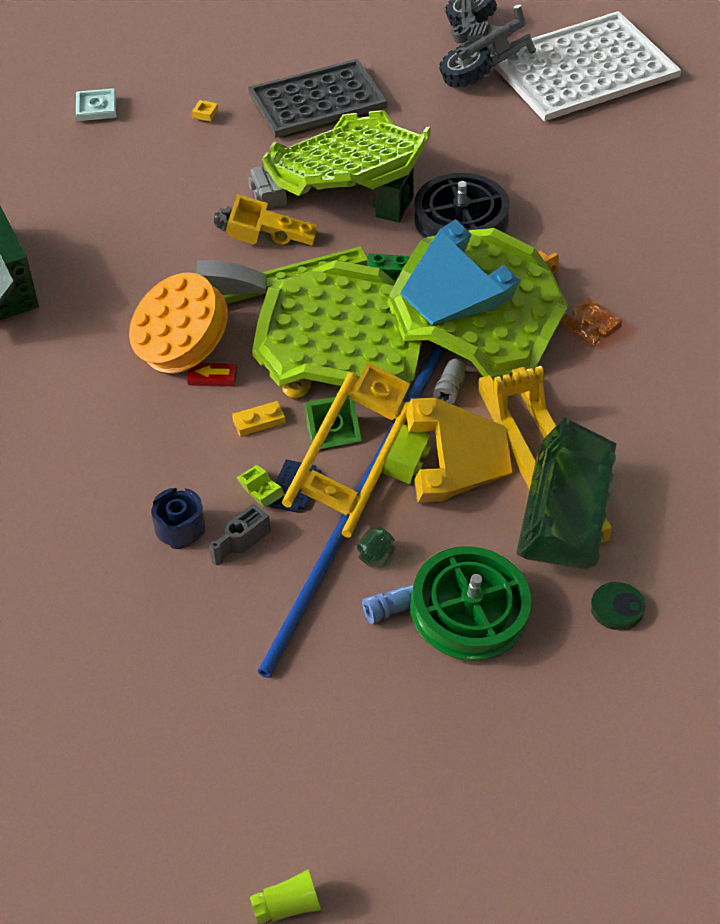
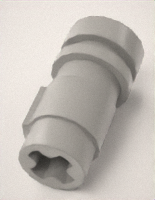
M452 359L448 362L441 379L437 382L434 389V398L450 404L455 403L466 376L464 374L466 366L462 361Z

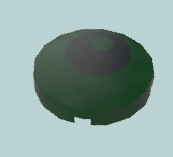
M609 582L601 585L594 592L591 599V611L596 621L604 627L627 630L635 627L642 620L645 610L644 597L632 585L623 582Z

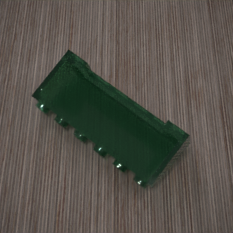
M566 417L544 438L538 449L516 551L518 556L526 560L580 569H589L597 564L600 558V553L598 552L599 544L604 535L602 526L607 517L605 509L610 498V493L608 492L609 485L614 476L612 467L617 458L615 454L617 443Z

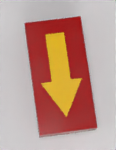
M199 363L189 369L188 385L235 386L237 365L230 363Z

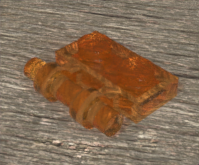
M590 297L573 307V317L565 314L561 319L566 324L567 329L571 332L575 331L581 335L583 341L586 343L590 342L594 346L600 342V338L596 336L598 333L606 338L620 329L622 321ZM582 323H585V324L588 325L589 327L585 328V327H584L583 325H581V324H582Z

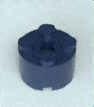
M170 488L155 497L151 514L155 534L160 541L170 545L173 549H181L184 545L193 543L205 533L202 501L196 492L186 488L185 491H177V488Z

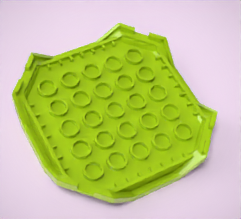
M385 110L370 111L369 117L359 118L357 113L343 114L334 129L289 147L273 142L270 146L271 153L266 152L262 159L264 167L277 186L298 196L307 193L311 187L321 190L335 187H352L358 183L370 189H375L410 173L431 136L430 126L426 127L420 135L395 126Z
M495 228L468 230L472 235L464 253L487 275L505 265L520 282L513 298L498 308L431 325L400 294L435 236L422 239L403 267L387 301L392 315L396 316L398 320V329L403 340H430L472 361L483 377L490 375L493 381L495 377L499 376L503 380V375H512L513 369L524 367L525 370L532 368L535 371L550 339L569 307L551 269L534 247Z
M334 260L268 287L257 323L252 356L261 366L265 365L270 371L269 376L279 387L300 379L342 386L348 373L355 374L356 378L359 379L367 362L410 383V388L414 383L422 340L404 341L398 329V320L396 316L392 315L387 303L396 283L380 268Z

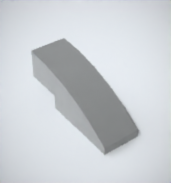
M197 260L196 274L207 279L213 287L221 288L222 295L266 293V274L229 262Z

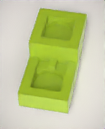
M258 465L236 477L242 487L263 508H266L285 495L281 486L272 481L267 471Z

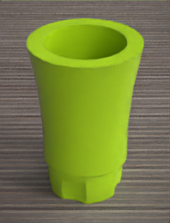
M309 869L276 885L264 888L263 892L250 896L258 924L271 920L275 922L303 913L321 911Z

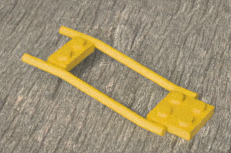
M367 362L359 379L356 378L355 374L348 373L286 492L282 504L285 507H291L301 489V493L346 516L350 514L342 530V535L347 538L351 537L384 468L386 458L402 425L407 420L406 408L409 402H402L410 383ZM348 395L350 396L349 399L390 420L396 419L359 496L357 495L358 492L315 470L309 471Z

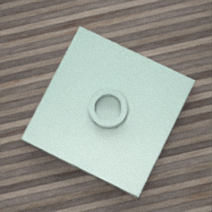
M114 88L76 92L77 121L117 118L116 90Z

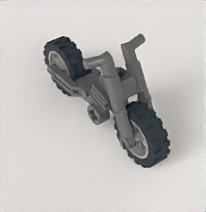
M449 0V4H446L445 12L451 26L453 25L454 27L452 30L453 38L456 43L460 44L456 50L448 52V55H445L442 58L443 61H440L439 64L444 82L448 86L465 87L470 83L471 85L476 83L477 80H482L485 74H489L492 67L516 54L525 46L529 53L536 52L531 34H526L516 41L509 43L508 36L526 25L521 5L513 7L516 16L515 20L503 26H492L489 22L485 24V21L497 9L495 0ZM493 50L495 52V55L491 57L490 53H492Z

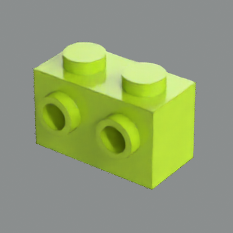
M403 424L386 458L382 473L410 484L414 475L417 476L419 470L423 467L422 458L426 460L432 446L428 445L431 435L424 432L409 433L408 426Z

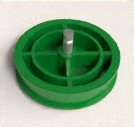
M472 546L449 548L429 558L416 575L410 600L412 621L422 638L433 648L445 655L469 661L495 658L510 650L521 638L531 610V592L520 570L500 554L488 549Z

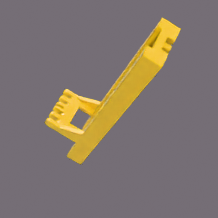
M541 366L536 367L535 374L532 368L527 370L524 367L513 369L512 380L510 375L507 374L503 375V382L500 376L495 377L494 381L490 375L479 378V393L494 422L506 426L509 451L561 553L577 550L579 544L587 547L589 541H592L594 545L610 541L612 527L546 409L543 368ZM519 393L522 396L594 530L593 532L575 536L508 410V396Z

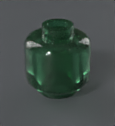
M381 527L369 529L357 543V550L360 553L358 558L367 566L372 564L377 566L383 565L395 550L394 537Z

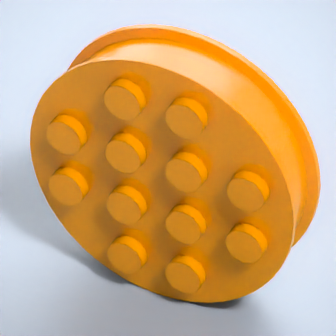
M180 273L164 279L143 297L134 312L129 331L130 343L134 352L153 369L162 373H179L196 366L214 350L225 331L228 318L226 300L221 292L201 275Z

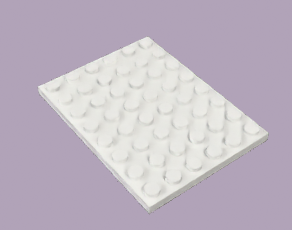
M619 11L534 37L532 41L536 48L535 53H529L525 46L519 52L494 67L543 121L585 109L681 76V69ZM494 51L490 53L491 57L495 55Z

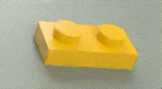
M278 401L232 414L233 422L240 437L286 423Z

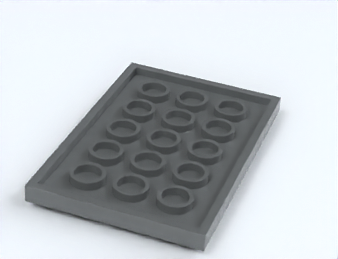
M358 59L248 87L249 95L275 138L339 121L343 114L357 113L360 116L370 111L387 108V100Z

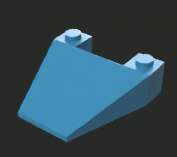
M456 219L438 231L400 293L431 325L498 308L513 298L520 282L505 265L490 275H487L464 253L472 234Z

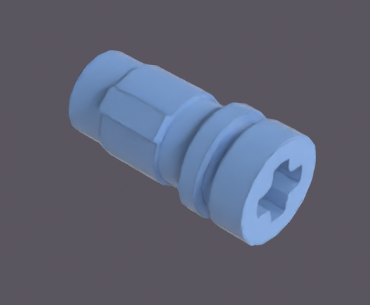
M413 584L394 589L383 595L378 593L364 598L362 606L367 620L373 624L381 621V619L389 618L393 613L396 614L410 609Z

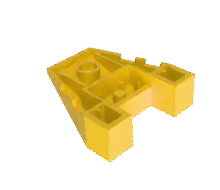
M416 398L410 400L406 408L408 432H435L440 465L439 469L419 470L415 478L417 503L443 502L452 496L460 493L463 494L472 488L486 485L512 474L506 426L438 398Z

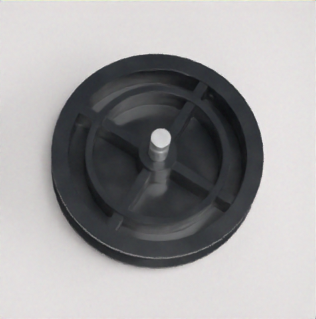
M472 173L441 175L425 183L415 196L414 222L417 231L423 238L436 236L441 228L455 219L467 230L495 228L505 233L508 227V195L498 183L487 177Z

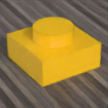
M199 100L192 110V118L211 122L218 112V103Z

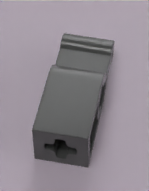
M253 503L228 522L225 527L226 534L220 539L212 541L209 545L212 562L215 565L221 564L223 559L230 553H243L271 532L269 515Z

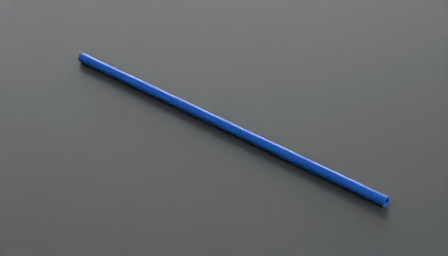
M435 344L404 402L420 398L446 348ZM394 419L391 427L389 428L385 438L383 439L379 449L377 450L373 460L371 461L367 471L365 472L361 482L359 483L356 489V492H358V496L360 495V492L376 462V459L396 419ZM343 514L263 659L258 669V673L261 676L268 678L273 672L345 538L342 535V530L350 514H347V516Z

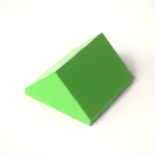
M349 395L340 409L321 449L362 441L355 401L349 399ZM336 397L305 402L306 422L311 442H313Z

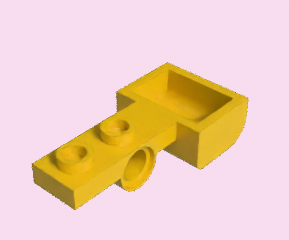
M237 194L226 228V232L231 238L256 244L260 231L270 233L272 240L280 245L289 243L291 239L312 246L318 225L267 211L268 203Z

